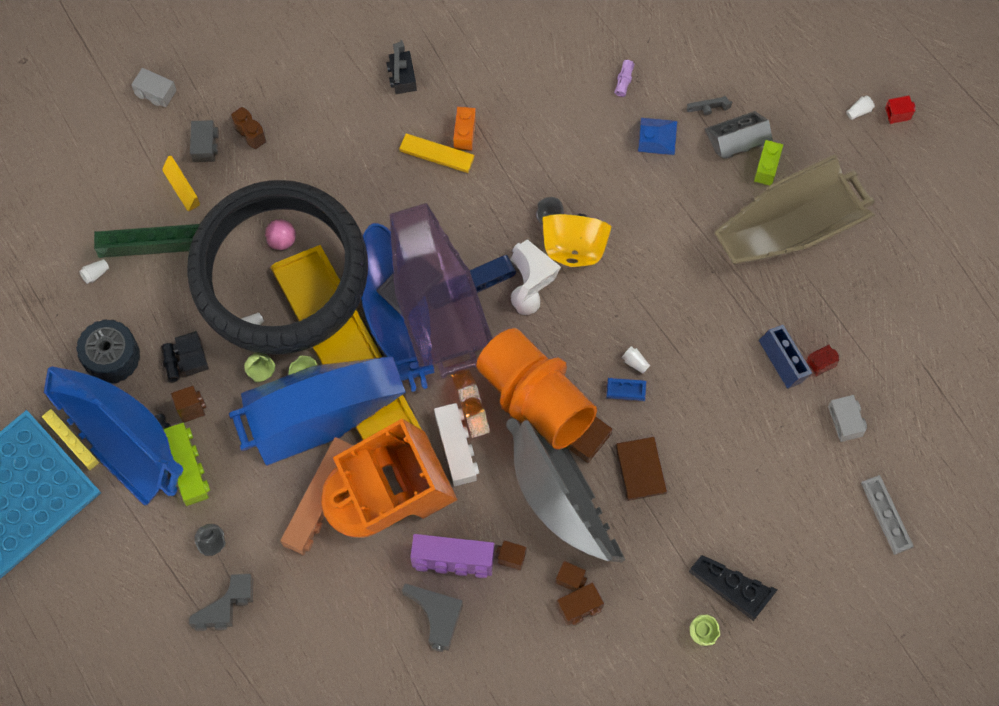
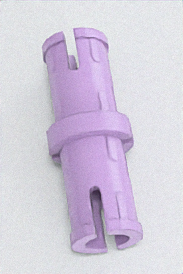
M623 61L622 70L618 74V83L614 92L617 96H626L627 87L632 80L631 74L635 65L633 61Z

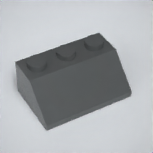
M756 111L705 128L715 153L722 158H730L738 152H747L755 146H764L765 140L773 141L769 120Z

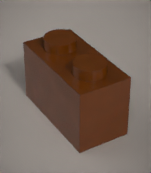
M190 386L171 393L176 411L182 422L185 423L205 416L203 409L207 407L200 390L196 391L194 386Z
M595 416L594 421L585 433L570 444V451L586 463H589L612 435L613 429Z
M592 582L558 599L556 605L567 626L570 624L575 626L583 622L584 617L588 615L593 617L601 613L604 602Z

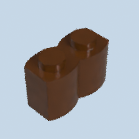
M240 107L231 114L236 131L245 137L250 147L257 149L266 143L262 126L252 119V115L247 109Z

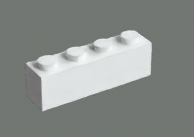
M457 403L435 408L434 414L453 486L477 481L476 474H479L477 463L472 462L471 456H474L472 444L468 445L466 438H469L467 426L463 427L461 420H464L462 408L458 409Z

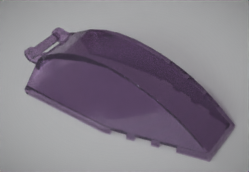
M427 203L390 214L395 295L419 367L437 364L442 379L446 378L448 374L470 367L477 368L475 352L485 348L493 338L469 268L464 264L459 256L460 254L455 250ZM469 354L470 360L444 368L442 362Z

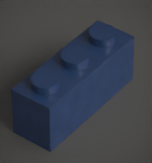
M783 324L769 329L758 340L787 389L803 383L812 374L811 369Z

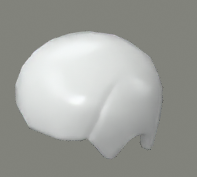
M521 285L512 292L511 303L519 314L530 315L539 309L540 296L537 292L521 303L517 299L523 286Z

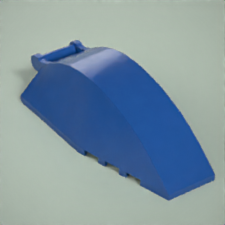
M393 356L316 365L241 393L243 408L230 412L229 417L233 419L241 442V451L257 446L265 465L268 466L329 443L335 437L341 438L346 432L360 425L359 423L398 399L406 391ZM246 415L254 440L248 441L240 416Z
M49 367L44 393L58 411L63 409L69 416V419L66 420L69 425L74 423L81 432L78 434L80 439L86 438L92 445L91 453L143 505H148L160 490L168 496L176 495L178 490L177 482L179 476L182 475L183 467L173 460L168 438L155 416L131 395L104 380L73 370Z

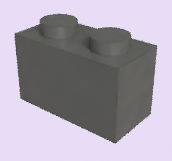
M213 120L191 121L190 155L193 162L215 161V155L218 154L216 138H219L218 127H215Z

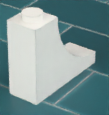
M529 240L516 244L510 259L523 276L524 285L517 296L521 303L554 281L561 268Z

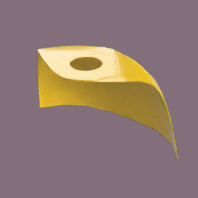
M566 214L543 217V235L546 253L552 260L569 267L594 265L601 259L605 251L612 226L599 219ZM575 250L578 254H572V251ZM567 259H576V260H578V262H577V263H569V262H567L566 260H567Z

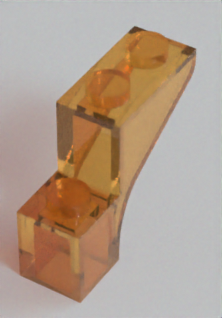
M458 370L455 374H451L471 437L474 438L491 433L486 412L481 404L477 384L470 370Z

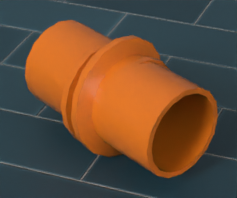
M517 328L507 329L498 334L485 346L479 355L476 364L477 369L501 394V408L509 413L511 418L517 419L520 423L528 420L532 427L553 448L562 449L572 444L585 433L594 421L597 408L565 376L567 370L566 362L559 357L548 359Z

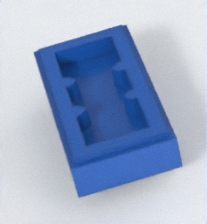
M608 378L606 398L645 401L646 381Z

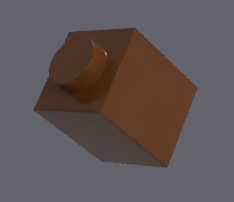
M504 540L502 546L498 545L495 557H498V564L521 570L527 547Z
M564 561L555 583L571 591H576L584 587L588 578L585 577L586 570Z

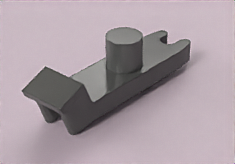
M402 39L400 42L393 44L395 83H400V68H407V61L400 60V53L405 51Z
M723 96L721 98L687 104V112L703 110L704 115H710L712 113L711 108L722 107L725 111L731 108L732 101Z

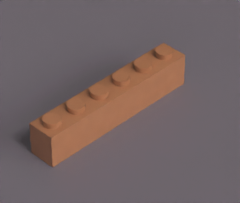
M336 437L334 438L280 540L284 547L301 555H304L306 551H310L314 542L312 539L315 533L318 534L323 525L321 522L325 515L322 509L321 495L328 475L337 467L333 457L354 445Z

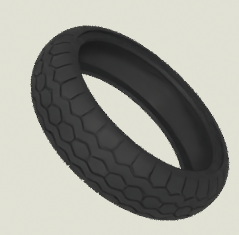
M269 180L254 183L234 191L217 203L204 217L193 237L187 264L190 292L199 313L207 324L225 340L240 348L262 354L276 355L309 349L324 342L338 332L357 309L365 290L368 275V255L365 241L359 226L348 210L334 197L321 189L289 180ZM272 210H295L309 214L324 222L341 241L345 250V265L338 288L330 300L316 313L292 324L262 326L236 317L217 300L213 289V264L219 247L236 226L254 215Z

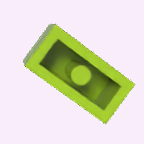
M765 140L754 182L769 186L773 184L784 144Z

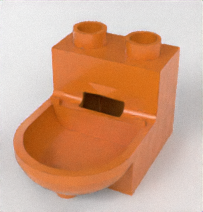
M404 419L396 421L334 456L333 459L337 467L328 475L321 495L323 513L329 524L338 532L356 538L372 536L412 514L424 519L457 501V497L425 431ZM392 466L396 480L403 492L394 495L382 468Z

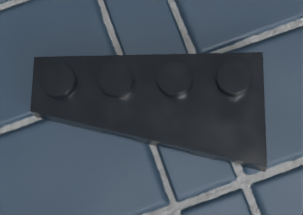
M701 555L689 570L693 576L752 621L757 618L778 590L774 587H767L756 579L752 580L745 577L739 571H732L726 568L725 565L704 555Z

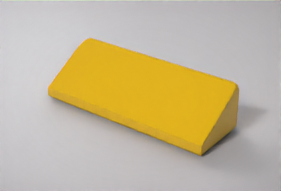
M171 155L168 156L162 169L163 173L186 210L191 211L200 206L198 197Z

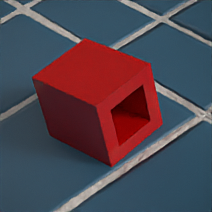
M909 95L888 99L885 110L889 122L892 124L911 120L916 107Z

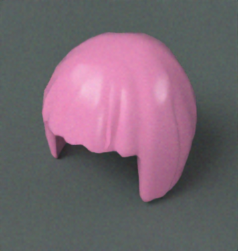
M276 219L271 221L265 230L267 244L272 249L286 250L293 245L296 238L293 225L286 220Z

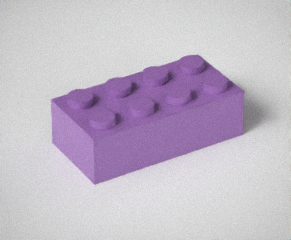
M414 534L410 557L412 567L416 568L417 571L423 572L431 569L441 574H446L447 571H450L460 576H467L468 573L475 574L479 578H487V576H492L494 543Z

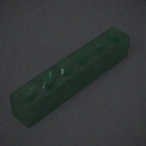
M200 224L95 231L94 249L99 258L187 252L190 250L193 237Z

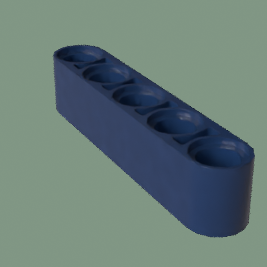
M504 255L435 285L426 294V297L433 310H440L512 278L516 274V270L509 257Z

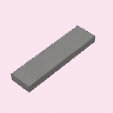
M878 475L862 481L861 485L894 555L912 549L914 546L881 476Z

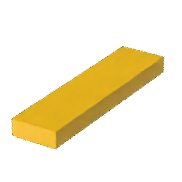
M407 133L399 148L400 152L469 173L475 158L473 154Z

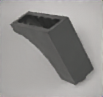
M405 583L402 590L403 596L417 602L429 619V645L432 646L433 650L443 652V650L449 651L463 607V601Z

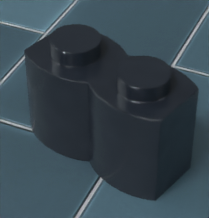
M197 331L175 337L176 344H173L175 354L180 355L178 365L181 372L184 371L186 376H190L209 369Z

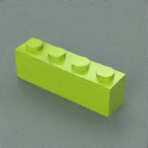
M183 422L163 429L168 438L173 460L183 467L182 475L178 478V485L186 506L209 499L207 492L211 490L208 481L203 480L202 474L205 471L202 463L197 462L196 457L199 456L196 445L192 446L190 439H193V434L190 427L186 428Z

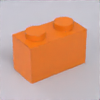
M457 107L453 138L454 149L472 151L476 108Z

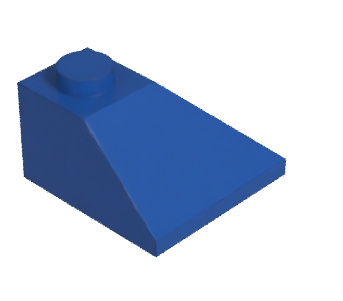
M641 118L638 152L675 155L677 121Z

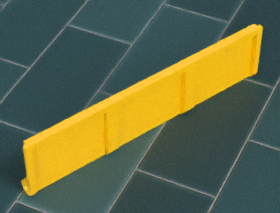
M321 245L278 261L270 267L298 321L308 318L321 309L333 296L340 283ZM355 310L351 318L338 332L313 347L322 365L382 357L357 310ZM402 395L389 405L375 412L373 416L359 423L360 425L356 429L361 439L365 440L400 419L406 420L419 429L421 427Z

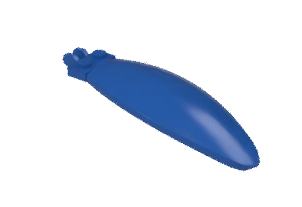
M373 223L368 226L363 234L368 255L367 282L361 298L364 314L370 331L386 357L393 356L401 380H408L411 392L416 391V384L413 378L420 377L421 386L423 389H426L428 386L425 375L435 373L429 353L431 326L426 297L424 296L403 317L376 292L408 259V256L394 234L387 227Z

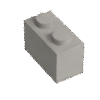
M144 68L140 70L131 84L137 97L141 99L146 98L156 106L167 107L177 91L174 81Z
M854 395L831 400L828 408L840 442L863 437L867 429V423L861 417V407L859 401L855 400Z

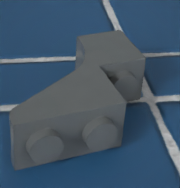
M231 575L230 586L226 594L219 600L191 615L189 625L195 628L196 631H205L211 627H215V630H227V627H233V603L244 606L248 605V602H253L254 579L252 575Z

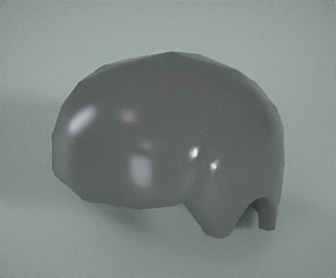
M545 197L537 204L536 217L541 225H543V217L564 214L563 205L558 198Z
M206 524L197 530L194 540L200 553L205 556H213L225 547V534L221 527L216 524Z

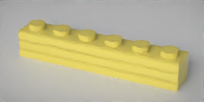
M52 409L42 416L45 422L58 434L89 471L99 463Z

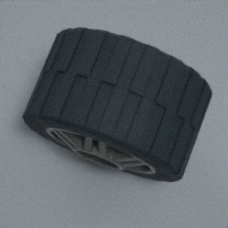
M112 319L96 321L92 325L87 326L80 334L81 336L78 338L76 347L77 356L89 375L108 383H119L127 379L137 369L138 362L140 361V349L130 329L123 323Z

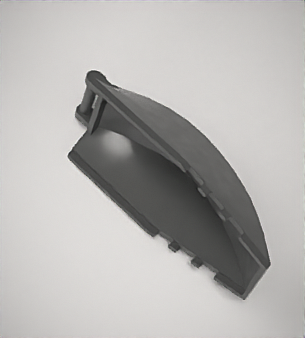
M509 419L506 426L513 435L514 465L517 480L524 497L536 515L552 532L571 546L606 561H625L616 539L610 540L607 533L610 526L608 523L603 525L599 517L603 512L600 507L595 508L592 502L595 495L567 447L562 449L553 448L539 433L535 432L528 420L520 423L517 419Z

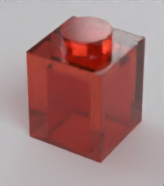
M829 344L809 354L807 363L817 377L835 368L839 362V355Z

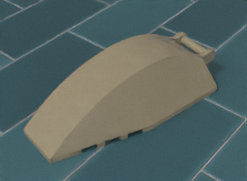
M835 154L770 185L764 193L754 198L752 203L742 208L735 217L730 218L714 234L733 264L755 262L810 248L874 217L875 214L866 208L871 206L875 200L868 195L858 180L856 171H851L845 175L842 174ZM849 181H851V183L853 184V186L855 187L863 201L860 202L855 192L849 185Z

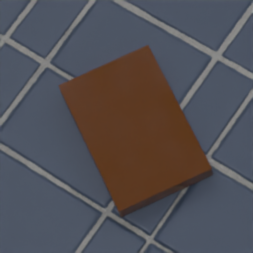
M655 437L616 443L628 501L667 494Z

